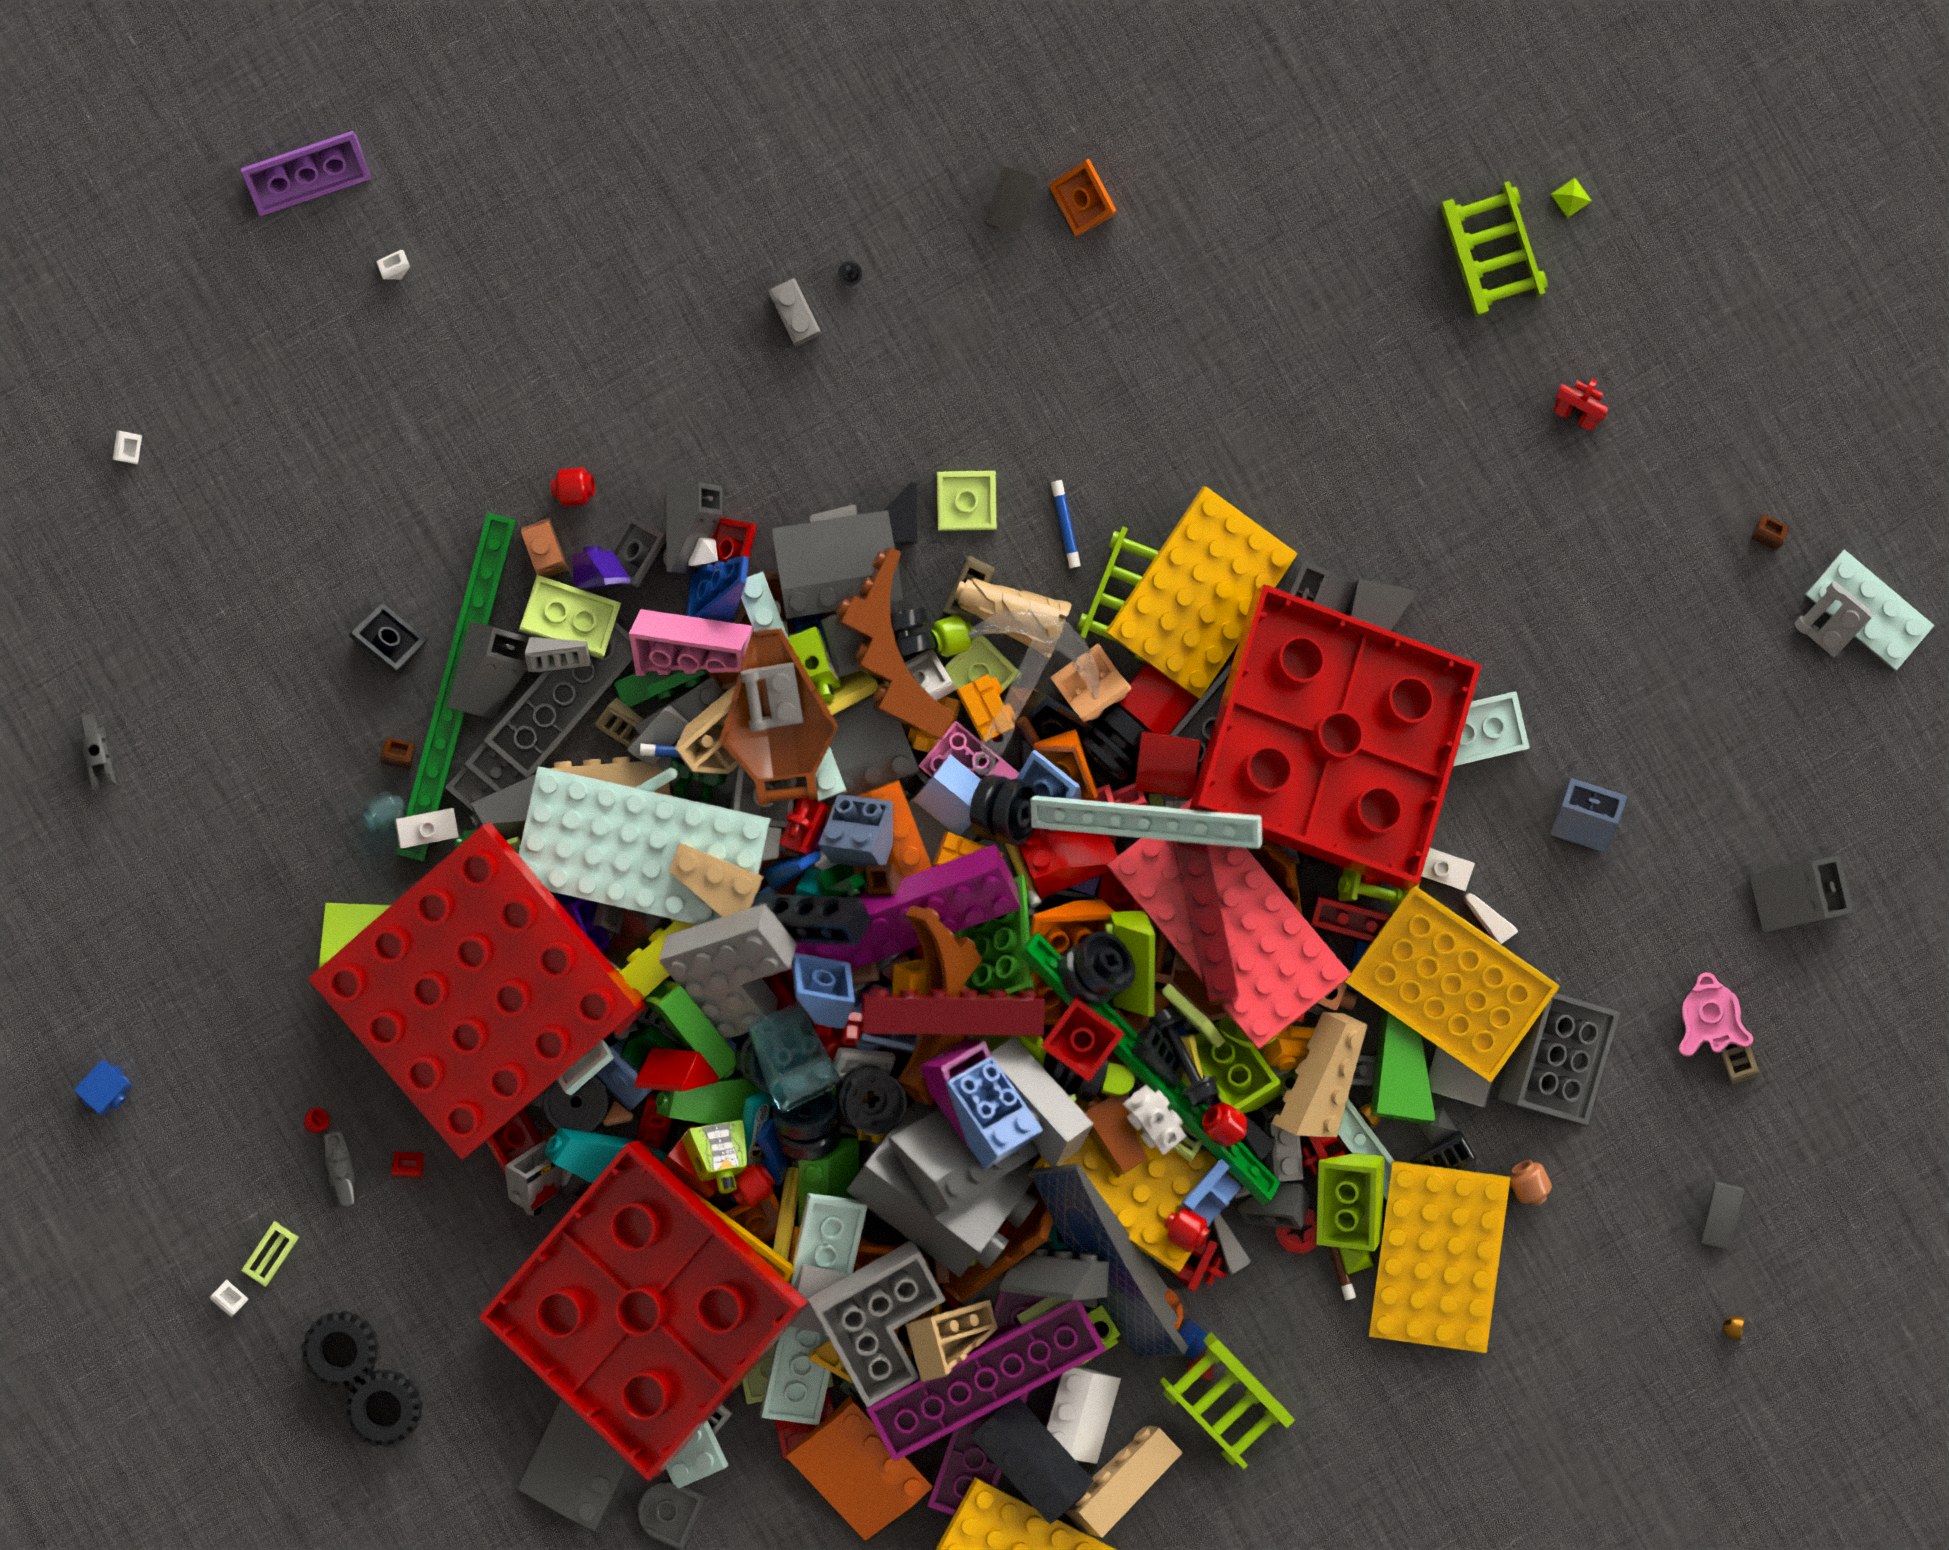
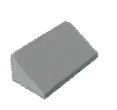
M669 704L627 750L653 767L661 757L640 756V744L672 746L682 735L689 722Z

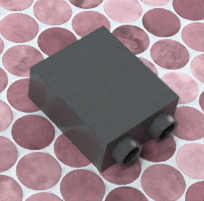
M914 1101L906 1111L900 1124L891 1130L846 1191L860 1202L868 1205L869 1209L958 1277L964 1274L974 1260L988 1269L1009 1242L1008 1239L997 1232L1003 1221L1007 1220L1018 1229L1039 1201L1026 1191L1034 1181L1029 1176L1034 1166L1026 1161L934 1217L888 1141L892 1136L940 1108L936 1101L932 1105Z

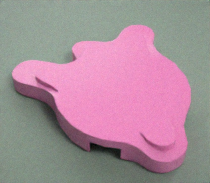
M1708 972L1700 974L1696 985L1683 1002L1682 1019L1686 1031L1679 1045V1052L1685 1057H1691L1704 1042L1710 1044L1711 1050L1714 1053L1722 1052L1730 1044H1735L1742 1048L1750 1047L1753 1043V1036L1744 1028L1741 1022V1009L1736 995L1719 983L1713 974Z

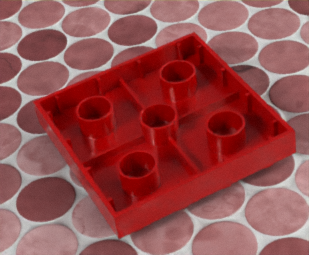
M1263 584L1253 593L1189 810L1261 816L1262 838L1409 891L1420 884L1482 665Z
M491 822L475 831L308 978L461 1160L473 1153L645 1004Z
M637 1140L627 1143L478 1318L647 1481L658 1477L807 1307L809 1302Z

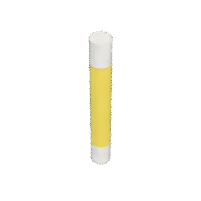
M1004 843L1017 876L1022 875L1026 878L1027 900L1030 907L1039 906L1042 902L1018 845Z

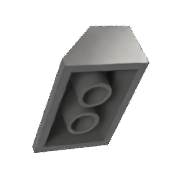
M1036 1248L1010 1267L1000 1284L999 1290L1065 1300L1107 1297L1109 1261L1097 1260L1098 1255L1080 1254L1079 1258L1073 1257V1252L1055 1251L1054 1255L1048 1254L1049 1249Z

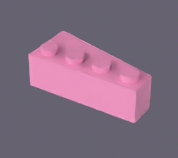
M640 609L629 632L636 676H646L647 672L657 671L658 675H669L674 670H684L685 674H696V671L700 669H707L710 673L740 672L753 628L750 625Z

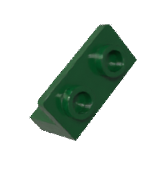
M837 864L815 874L818 888L824 897H839L842 895L844 898H850L868 889L866 870L856 874L850 865Z
M650 1025L629 1033L620 1057L640 1072L651 1048L684 1050V1048L670 1041L663 1035L661 1030Z

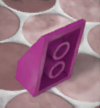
M964 1039L920 1065L930 1094L968 1148L969 1146L946 1082L991 1057L984 1040Z

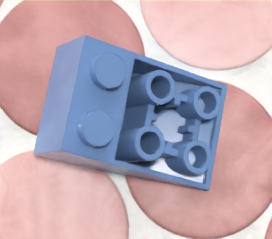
M993 1056L946 1082L966 1142L984 1170L1028 1145L1042 1131V1128Z

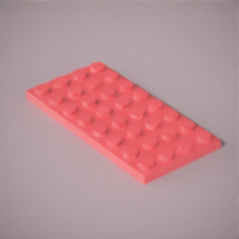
M1192 798L1178 809L1189 810ZM1141 838L1111 861L1107 868L1140 908L1146 912L1149 919L1202 982L1173 841ZM1207 844L1239 992L1237 1002L1221 1006L1257 1050H1259L1347 980L1351 974L1246 847Z

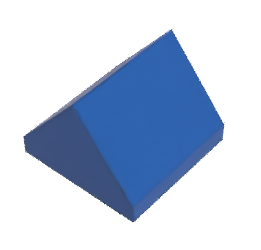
M1189 1319L1178 1333L1188 1345L1185 1354L1194 1360L1206 1346L1203 1339L1208 1334L1193 1320Z

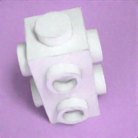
M1145 1085L1123 1103L1130 1113L1127 1116L1128 1121L1137 1131L1139 1129L1142 1130L1143 1134L1140 1135V1138L1151 1150L1156 1147L1164 1155L1186 1137V1134L1180 1127L1183 1121L1173 1109L1168 1110L1167 1106L1170 1102L1160 1090L1154 1093Z

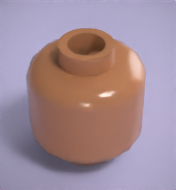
M1526 1160L1515 1165L1509 1177L1510 1186L1517 1200L1523 1204L1531 1203L1532 1206L1545 1202L1547 1200L1546 1195L1552 1189V1183L1543 1165L1532 1160Z

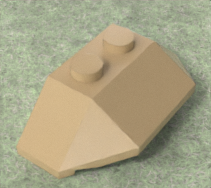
M735 686L728 689L686 725L675 749L691 771L729 774L738 766V762L720 743Z

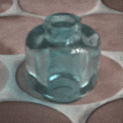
M383 791L363 804L361 818L371 833L377 832L380 835H386L396 828L394 819L405 817L403 811L406 810V805L399 795L392 796L390 793Z

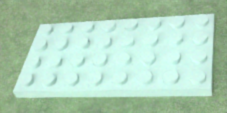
M538 766L518 855L551 892L700 925L722 918V916L669 872L679 844L683 843L759 874L771 818Z

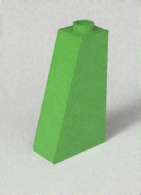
M664 980L645 997L646 1004L688 1051H699L718 1075L719 1080L729 1077L736 1070L735 1052L680 984Z
M1384 1010L1381 1012L1370 1116L1428 1125L1434 1122L1435 1112L1421 1034Z
M732 1074L725 1079L721 1078L717 1083L683 1092L661 1090L656 1099V1114L709 1125L743 1120L745 1100L762 1090L742 1079L740 1074Z

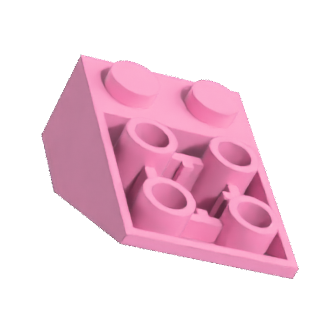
M956 720L945 732L943 738L936 743L918 765V767L932 777L949 754H951L981 780L985 776L992 774L1005 776L1010 780L1016 779L1019 775L1018 771Z

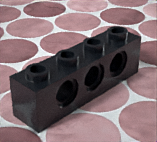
M760 894L753 906L766 904L795 942L858 945L872 919L861 898Z

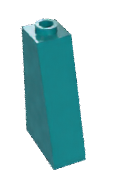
M559 1128L556 1134L549 1139L544 1153L555 1165L593 1183L627 1143L637 1140ZM645 1146L661 1162L667 1157V1154L660 1147L659 1149Z

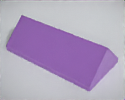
M353 131L241 168L260 216L371 179L358 137Z

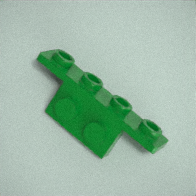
M700 669L696 671V674H685L684 670H674L669 675H658L657 671L647 672L646 676H636V673L615 681L614 685L621 701L630 708L656 696L659 701L675 694L673 689L681 685H685L686 689L701 683L700 677L707 675L708 672L706 669Z

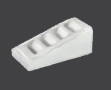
M1468 893L1463 897V900L1489 936L1499 944L1504 943L1518 932L1516 927L1475 895Z

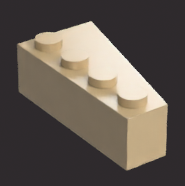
M630 757L612 758V764H601V759L583 760V766H572V761L554 762V768H550L634 788L662 773L657 763L651 767L642 760L640 762H630ZM669 782L652 792L670 795Z
M1322 1012L1307 1045L1309 1054L1302 1063L1299 1062L1295 1071L1296 1074H1299L1292 1091L1287 1089L1282 1100L1286 1104L1281 1115H1275L1272 1121L1273 1125L1296 1136L1337 1137L1367 1024L1343 1013Z
M1150 1425L1143 1427L1136 1433L1133 1441L1120 1450L1111 1461L1092 1477L1094 1480L1092 1485L1064 1513L1082 1532L1103 1538L1182 1454L1181 1450L1159 1427Z

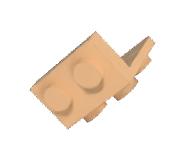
M1099 644L1093 646L1050 677L1075 713L1079 714L1083 722L1096 719L1105 708L1112 703L1123 700L1131 690L1129 683L1117 671Z

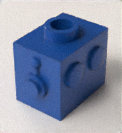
M101 1060L74 1091L82 1098V1103L87 1108L91 1107L95 1110L96 1114L105 1116L112 1108L116 1110L124 1103L127 1098L125 1094L133 1085L127 1077L123 1076L121 1068L117 1065L112 1066L108 1061Z

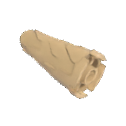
M974 578L971 580L967 579L966 583L960 581L954 595L955 598L959 599L958 604L961 605L960 608L979 616L985 622L1004 631L1006 635L1037 650L1041 655L1048 658L1053 653L1065 619L1072 606L1067 601L1054 600L1032 592L994 585Z

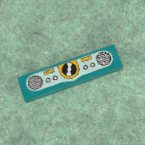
M764 1091L745 1100L743 1123L747 1165L753 1163L759 1166L763 1159L764 1152L755 1139L763 1124L769 1120L772 1094L765 1093ZM731 1194V1201H733V1202H735L736 1204H738V1202L735 1200V1198H734V1197L732 1196V1194Z

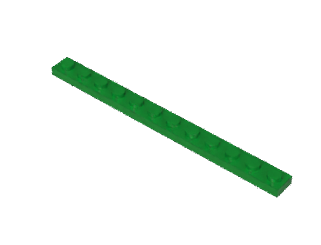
M487 512L406 817L438 811L440 808L465 715L463 711L447 707L470 621L489 626L517 522L514 519ZM398 843L396 854L425 862L430 843L400 848Z
M1037 932L1029 938L1019 955L1070 1006L1074 1000L1067 994L1061 984L1058 973V963L1061 955ZM1107 1003L1097 1008H1091L1125 1033L1112 1051L1154 1093L1158 1090L1163 1093L1170 1102L1167 1106L1169 1110L1173 1109L1177 1113L1183 1124L1218 1160L1222 1159L1230 1166L1228 1168L1230 1173L1262 1205L1271 1201L1281 1182L1241 1141L1226 1147L1206 1136L1203 1130L1202 1119L1208 1107L1205 1104L1192 1107L1189 1100L1181 1096V1092L1188 1087L1182 1080H1180L1177 1088H1171L1131 1053L1138 1035Z

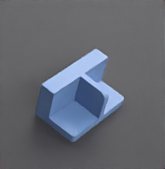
M1220 1159L1212 1165L1177 1208L1179 1210L1187 1208L1207 1220L1208 1227L1217 1215L1229 1205V1201L1240 1190L1241 1186L1226 1173L1230 1166Z

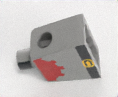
M544 1140L505 1165L508 1197L511 1201L523 1207L525 1213L531 1216L539 1215L542 1212V1204L558 1194L563 1168L555 1165L544 1153L547 1148V1142Z

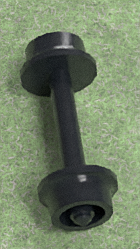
M1174 1006L1164 1010L1159 1009L1153 1017L1149 1018L1148 1022L1150 1025H1155L1163 1036H1167L1191 1083L1189 1087L1181 1092V1096L1187 1098L1192 1107L1204 1104L1209 1105L1211 1100L1220 1094L1216 1085L1218 1078L1215 1075L1204 1079L1201 1078L1176 1029L1184 1025L1187 1018L1181 1016Z

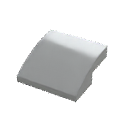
M1437 1046L1428 1076L1431 1092L1485 1108L1493 1081L1489 1082Z
M802 1264L794 1289L808 1301L807 1298L850 1274ZM810 1303L790 1325V1327L826 1334Z

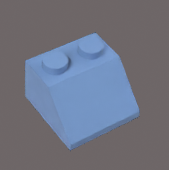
M794 953L792 968L796 998L815 1024L844 1029L855 1004L850 963Z

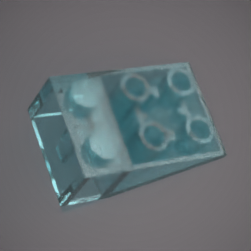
M799 1001L747 1025L767 1087L781 1113L832 1090L841 1080Z

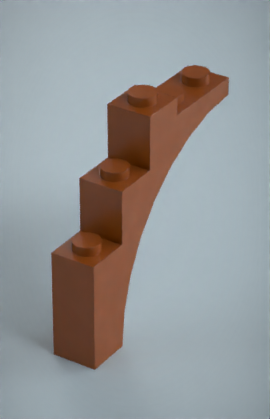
M892 547L885 548L883 552L879 551L874 558L872 567L875 570L871 578L867 577L861 585L859 593L862 594V597L859 598L853 595L849 596L847 600L843 599L840 602L836 611V615L839 616L836 623L867 639L866 642L862 641L855 652L854 657L857 658L854 666L886 681L884 685L880 684L873 696V700L876 701L873 709L935 740H940L943 738L955 712L937 702L918 684L906 667L898 650L890 619V593L893 574L901 552Z
M911 906L905 915L916 931L923 950L927 971V994H929L930 989H945L947 994H959V990L968 989L964 984L983 959L975 949L976 944L965 936L961 938L956 937L949 929L943 926L939 921V914L933 909ZM920 1034L912 1056L898 1078V1082L911 1100L928 1105L934 1103L935 1100L929 1092L920 1065L964 1040V1035Z
M1161 987L1155 990L1154 1015L1159 1009H1164L1171 1004L1163 995ZM1118 1007L1114 1009L1137 1035L1149 1026L1148 1020L1151 1017L1124 1010L1122 1014ZM1111 1051L1108 1062L1128 1067ZM1101 1085L1097 1095L1102 1102L1097 1098L1084 1106L1083 1109L1085 1110L1084 1114L1093 1123L1088 1133L1116 1177L1119 1178L1145 1161L1148 1156L1137 1137L1135 1128L1127 1119L1130 1113L1123 1103L1129 1099L1128 1093L1123 1096L1101 1093Z

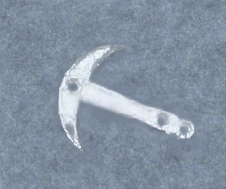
M1013 610L986 618L967 633L969 638L990 633L1010 634L1011 631L1032 638L1001 710L993 718L980 744L982 751L973 758V768L981 775H988L995 770L996 758L1003 754L1015 730L1014 723L1055 650L1060 651L1074 661L1072 665L1085 680L1092 699H1098L1099 674L1096 662L1085 640L1068 623L1056 616L1040 611ZM1049 624H1053L1057 629L1053 636H1048L1045 633V627ZM995 731L1003 733L1004 738L1001 742L993 741L992 734ZM981 758H988L990 760V766L987 769H982L979 766Z

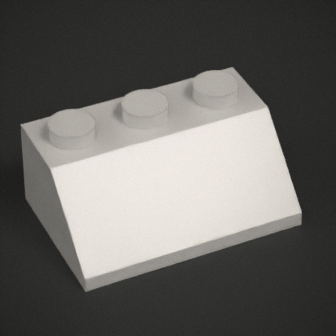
M1078 1366L1060 1375L1046 1428L1075 1460L1097 1464L1121 1378Z

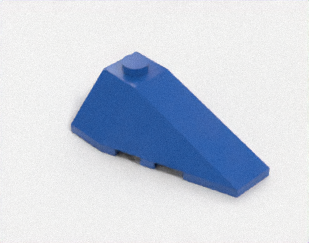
M740 556L728 559L727 563L719 561L714 566L706 564L691 575L686 616L732 623L746 585L749 558Z

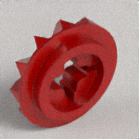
M1307 1208L1303 1225L1312 1226L1303 1232L1304 1242H1301L1297 1234L1286 1233L1291 1231V1228L1276 1227V1237L1286 1250L1301 1254L1309 1252L1317 1246V1214L1313 1210Z

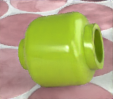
M953 615L934 622L932 630L929 631L933 634L936 648L933 651L943 657H951L968 651L971 646V639L974 638V630L971 623L965 622L959 615Z

